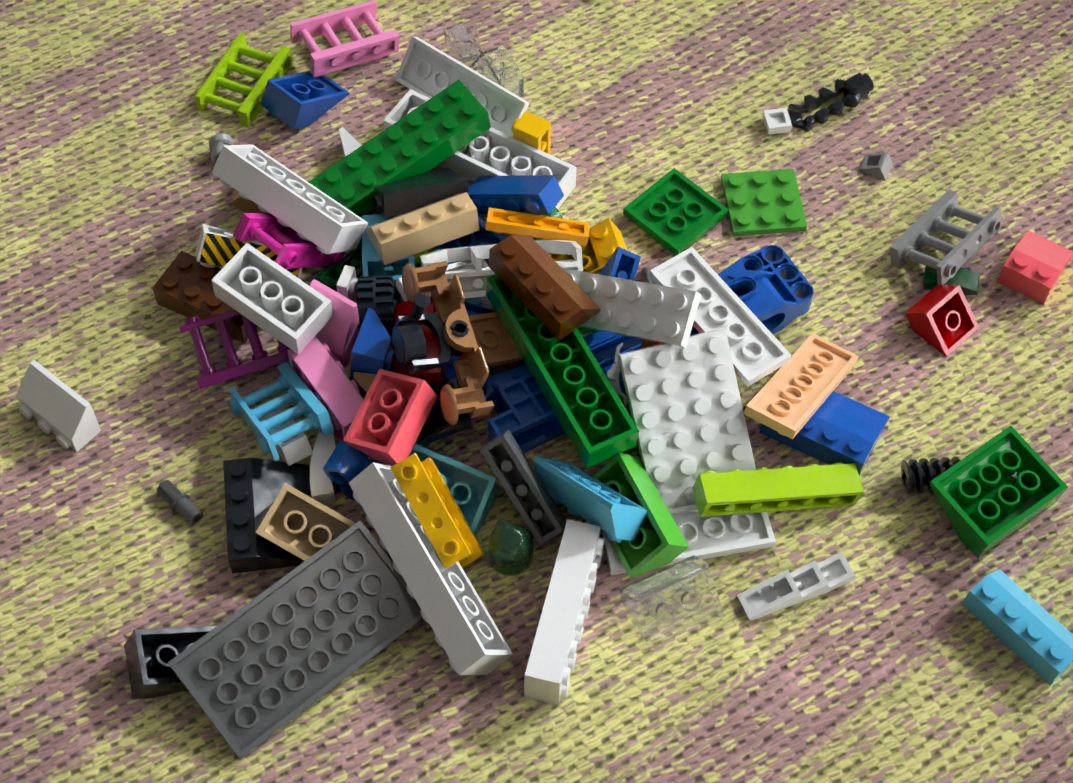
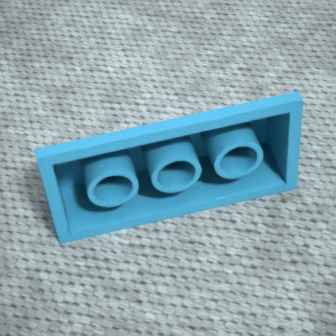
M539 456L534 457L535 472L556 504L567 506L568 513L577 517H584L587 519V524L600 526L606 532L605 536L612 541L621 543L622 540H635L648 510L570 462Z
M1001 570L989 573L969 591L962 605L1050 685L1073 665V634Z

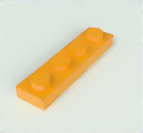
M489 207L485 230L548 240L576 241L580 245H587L590 223Z

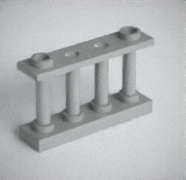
M948 190L890 246L891 264L900 269L907 261H916L936 269L938 284L944 285L950 278L955 276L956 272L994 234L999 232L1002 226L1000 208L995 207L986 217L959 207L957 192ZM956 216L975 223L977 226L972 231L948 223V221ZM943 231L962 240L957 245H953L933 236L937 232ZM927 245L948 254L942 260L918 251Z

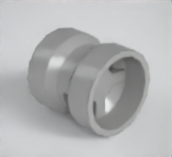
M215 134L209 139L211 162L214 166L223 146L233 145V139L228 134Z

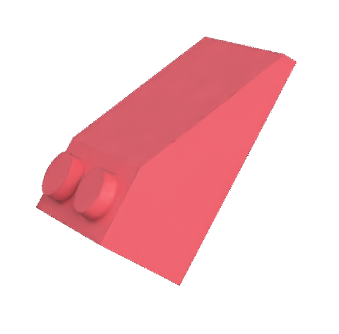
M1028 230L1005 262L997 282L1044 305L1071 259L1073 251Z

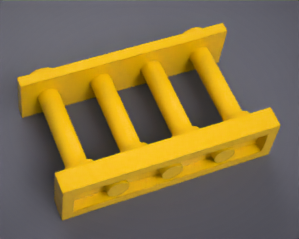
M413 453L390 467L445 568L457 562L464 568L485 556L483 549L432 458H427L421 462L417 454Z

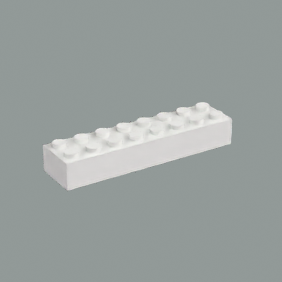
M410 89L383 120L384 130L430 98ZM492 127L438 164L443 168L447 167L472 182L478 176L554 175L564 197L549 215H543L553 217L576 186L577 167Z
M371 463L349 482L353 490L354 499L363 507L367 514V522L375 528L380 537L379 542L381 546L390 554L394 561V569L402 575L407 584L408 593L420 606L421 616L432 627L436 642L447 653L451 668L459 675H487L513 656L512 651L459 562L448 568L444 567L390 468L392 466Z

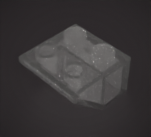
M505 45L483 51L469 66V68L519 97L524 96V76Z

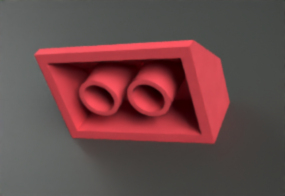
M379 369L343 441L379 462L394 466L409 456L438 395L425 380Z

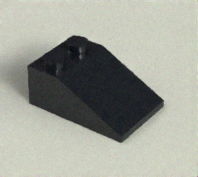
M216 626L134 630L124 644L133 700L157 698L186 691V687L168 665V662Z

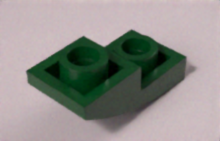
M925 265L923 287L924 290H932L938 285L937 270ZM960 268L955 276L950 278L944 285H960L964 295H978L980 274L970 269Z

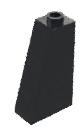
M447 167L375 186L372 205L374 210L385 218L402 215L465 192L468 193V179Z

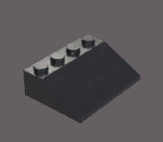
M258 458L223 461L227 549L232 574L293 567L303 563L304 560L255 532L285 483L312 498L310 465L294 463L288 466L286 462Z

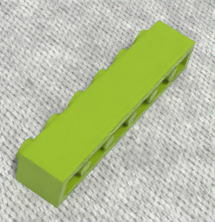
M842 462L823 466L818 464H810L806 467L784 466L778 469L761 467L748 471L734 469L729 472L718 473L706 471L699 474L692 487L700 517L848 506L856 504L864 493L855 463L844 464Z

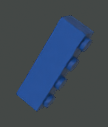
M554 175L478 176L468 188V195L476 206L478 214H488L490 207L535 215H549L564 197Z

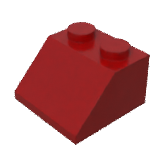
M938 284L905 312L912 330L945 357L979 329L960 285Z

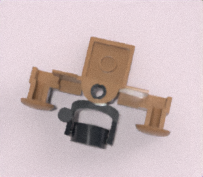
M447 261L429 263L428 266L414 268L412 264L408 263L402 272L403 290L407 299L415 304L410 315L398 316L392 330V345L397 363L401 367L409 366L408 372L409 375L445 367L451 358V350L456 349L463 352L461 360L454 362V368L461 388L452 389L448 384L441 388L440 406L444 419L449 424L456 425L458 415L469 413L470 418L489 415L494 404L493 401L486 402L482 389L489 375L488 368L521 362L522 356L496 312L468 316L464 305L465 296L458 275L455 274L450 285L448 284L445 275L448 267ZM424 292H431L438 316L433 313L423 314L425 307L431 302L430 297ZM420 325H427L432 331L439 350L438 358L426 359V341Z

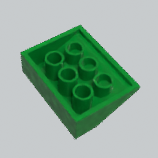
M1012 426L1003 430L929 483L958 537L977 558L1058 501L1068 488Z

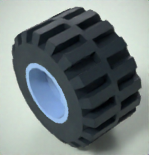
M391 275L360 276L356 283V303L360 322L359 330L368 308L374 309L392 341V330L395 323L394 307L397 306L395 281Z

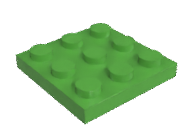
M794 169L727 173L721 175L733 236L807 230Z

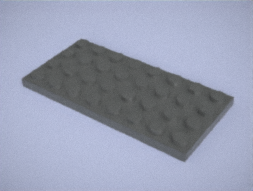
M360 520L170 660L168 665L239 760H241L422 620L423 617L421 616V608L417 601L408 593L407 584L402 575L394 569L391 559Z

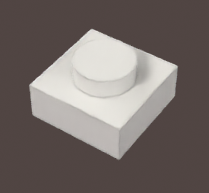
M787 108L763 110L762 118L768 135L791 132L792 123Z

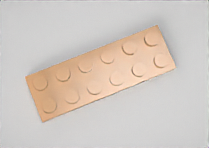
M812 333L791 356L790 362L783 365L746 405L744 415L768 426L783 436L793 439L856 365L859 356Z

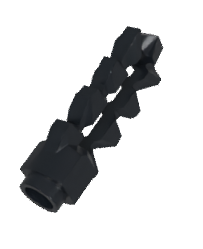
M858 73L847 80L837 79L834 83V90L824 87L819 89V98L807 95L804 97V105H788L792 127L801 128L808 132L815 122L820 124L827 122L830 114L836 116L842 114L844 106L855 108L858 106L859 101L867 97L869 92L874 89L871 78L867 74ZM843 92V100L839 99L827 108L824 107L815 112L814 115H809L804 120L802 119V113L808 112V110L815 106H820L823 102L832 97H837Z

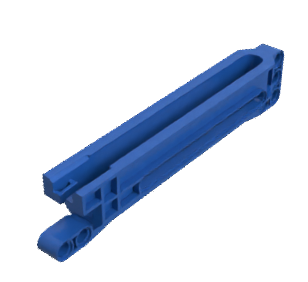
M769 245L740 258L718 274L772 334L781 331L792 320L806 314L810 309L814 289L779 246ZM692 326L690 336L700 334L695 329V327ZM604 331L590 333L583 337L605 375L613 365L614 354L619 344L623 343L620 350L622 354L630 352L632 348L633 350L640 349L643 340ZM526 363L515 369L487 377L482 389L486 402L493 401L494 408L498 414L488 420V442L509 429L523 453H526L566 434ZM620 371L618 378L620 389L625 394L626 390L622 372Z

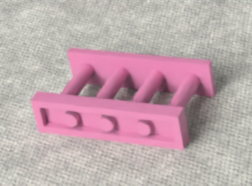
M375 0L290 23V42L294 44L303 41L311 52L310 72L313 77L376 60L399 50L400 35L398 32L392 30L384 33L375 20L377 6ZM366 22L375 36L363 39L355 26ZM346 29L353 42L342 45L334 32ZM325 35L332 48L321 51L313 38Z

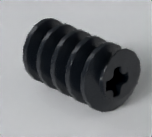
M954 456L950 460L948 457H943L940 461L938 458H931L930 461L922 458L919 462L915 459H910L908 463L902 460L901 476L907 493L911 494L913 486H916L918 493L921 494L923 493L924 485H927L928 491L933 493L929 484L930 481L958 463L960 458Z

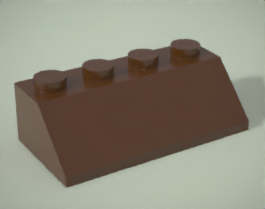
M510 235L490 248L489 268L558 341L601 311V308L531 236Z

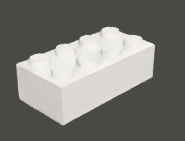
M248 243L211 280L217 298L297 354L307 346L333 317L331 300Z

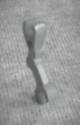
M621 343L616 348L613 365L607 372L606 377L624 407H626L628 399L621 392L618 379L621 371L618 354H621L620 350L623 346V343Z

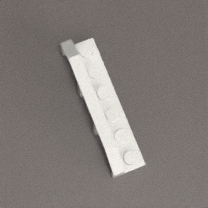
M535 240L547 253L572 255L575 258L572 260L555 261L561 268L583 271L582 248L576 241ZM496 244L442 249L420 256L421 267H426L429 263L447 261L448 263L471 260L476 269L445 272L448 284L450 285L453 276L457 274L465 298L486 296V278L495 273L490 268H482V259L489 258L490 248ZM425 292V294L431 296V292Z

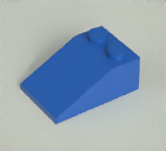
M310 71L268 80L261 105L271 115L285 122L289 128L299 129L311 125L348 96L349 92L325 75L313 77Z

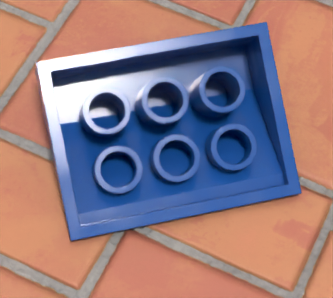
M833 391L793 439L779 434L762 423L759 433L828 465L837 462L844 464L855 463L860 476L890 416Z

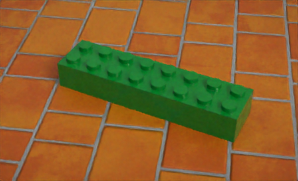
M458 79L310 180L309 183L361 218L362 215H366L374 209L372 196L374 195L375 186L428 172L489 130L491 124L488 112Z
M496 274L487 277L486 296L585 467L589 468L616 456L618 453L636 447L639 430L579 330L576 328L558 341Z

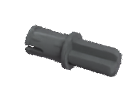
M170 480L159 483L157 492L171 505L170 509L173 512L177 511L190 526H193L203 518V512L189 500L188 494L182 493Z

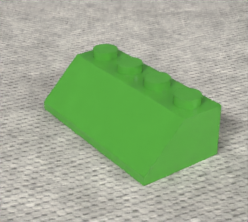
M618 453L593 476L648 510L634 541L622 540L621 543L610 540L630 578H635L669 564L689 547L638 456Z

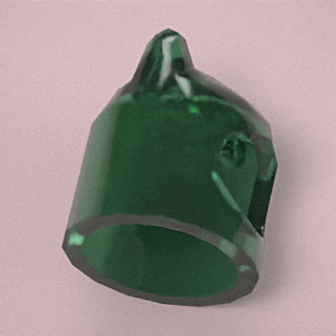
M504 518L497 521L496 527L488 539V560L496 572L504 576H516L523 574L530 568L533 562L534 541L530 532L521 524L507 522ZM494 557L500 564H502V566H499L495 562Z

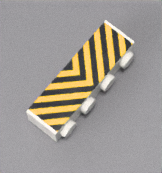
M202 224L195 254L196 260L205 267H224L246 243L274 262L278 257L277 254L259 240L239 241L233 237L234 231ZM303 268L286 270L300 279Z

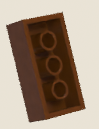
M183 251L177 255L152 287L158 305L187 318L198 315L199 319H204L233 310L232 307L217 298L214 293L211 280L222 268L217 266L214 268L205 267L196 260L195 256ZM241 314L225 319L231 338L246 343L248 336ZM215 322L205 325L218 331Z

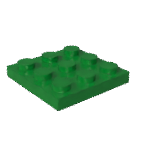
M673 168L624 207L623 215L674 255H678L687 250L727 217L729 209Z

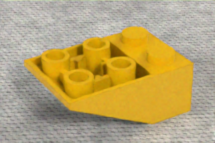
M609 218L590 227L587 245H580L582 248L583 272L599 274L617 247L627 250L621 231ZM548 253L554 261L575 259L572 255Z

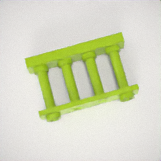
M240 32L237 38L231 42L229 49L206 82L196 91L195 101L197 102L198 111L203 112L210 103L236 112L239 116L240 125L249 128L263 108L261 102L267 81L285 76L293 64L291 48L282 46L277 54L272 55L248 47L245 33ZM242 55L269 63V66L266 70L261 71L237 62ZM231 71L258 79V82L255 86L249 87L226 78ZM222 87L246 95L247 98L239 104L215 94Z

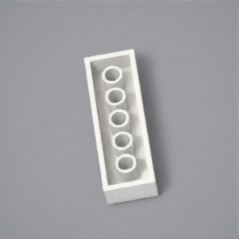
M252 144L223 146L212 170V174L220 178L219 181L223 185L233 187L239 191L238 194L242 198L255 202L261 211L272 214L278 218L277 221L281 225L291 227L297 231V235L300 238L316 244L317 249L322 253L331 254L355 250L368 225V222Z
M567 519L524 675V697L559 705L560 697L566 698L570 672L571 670L573 671L575 666L577 645L581 643L584 618L587 619L589 600L591 593L594 592L597 579V568H600L603 557L602 550L605 539L600 538V526Z

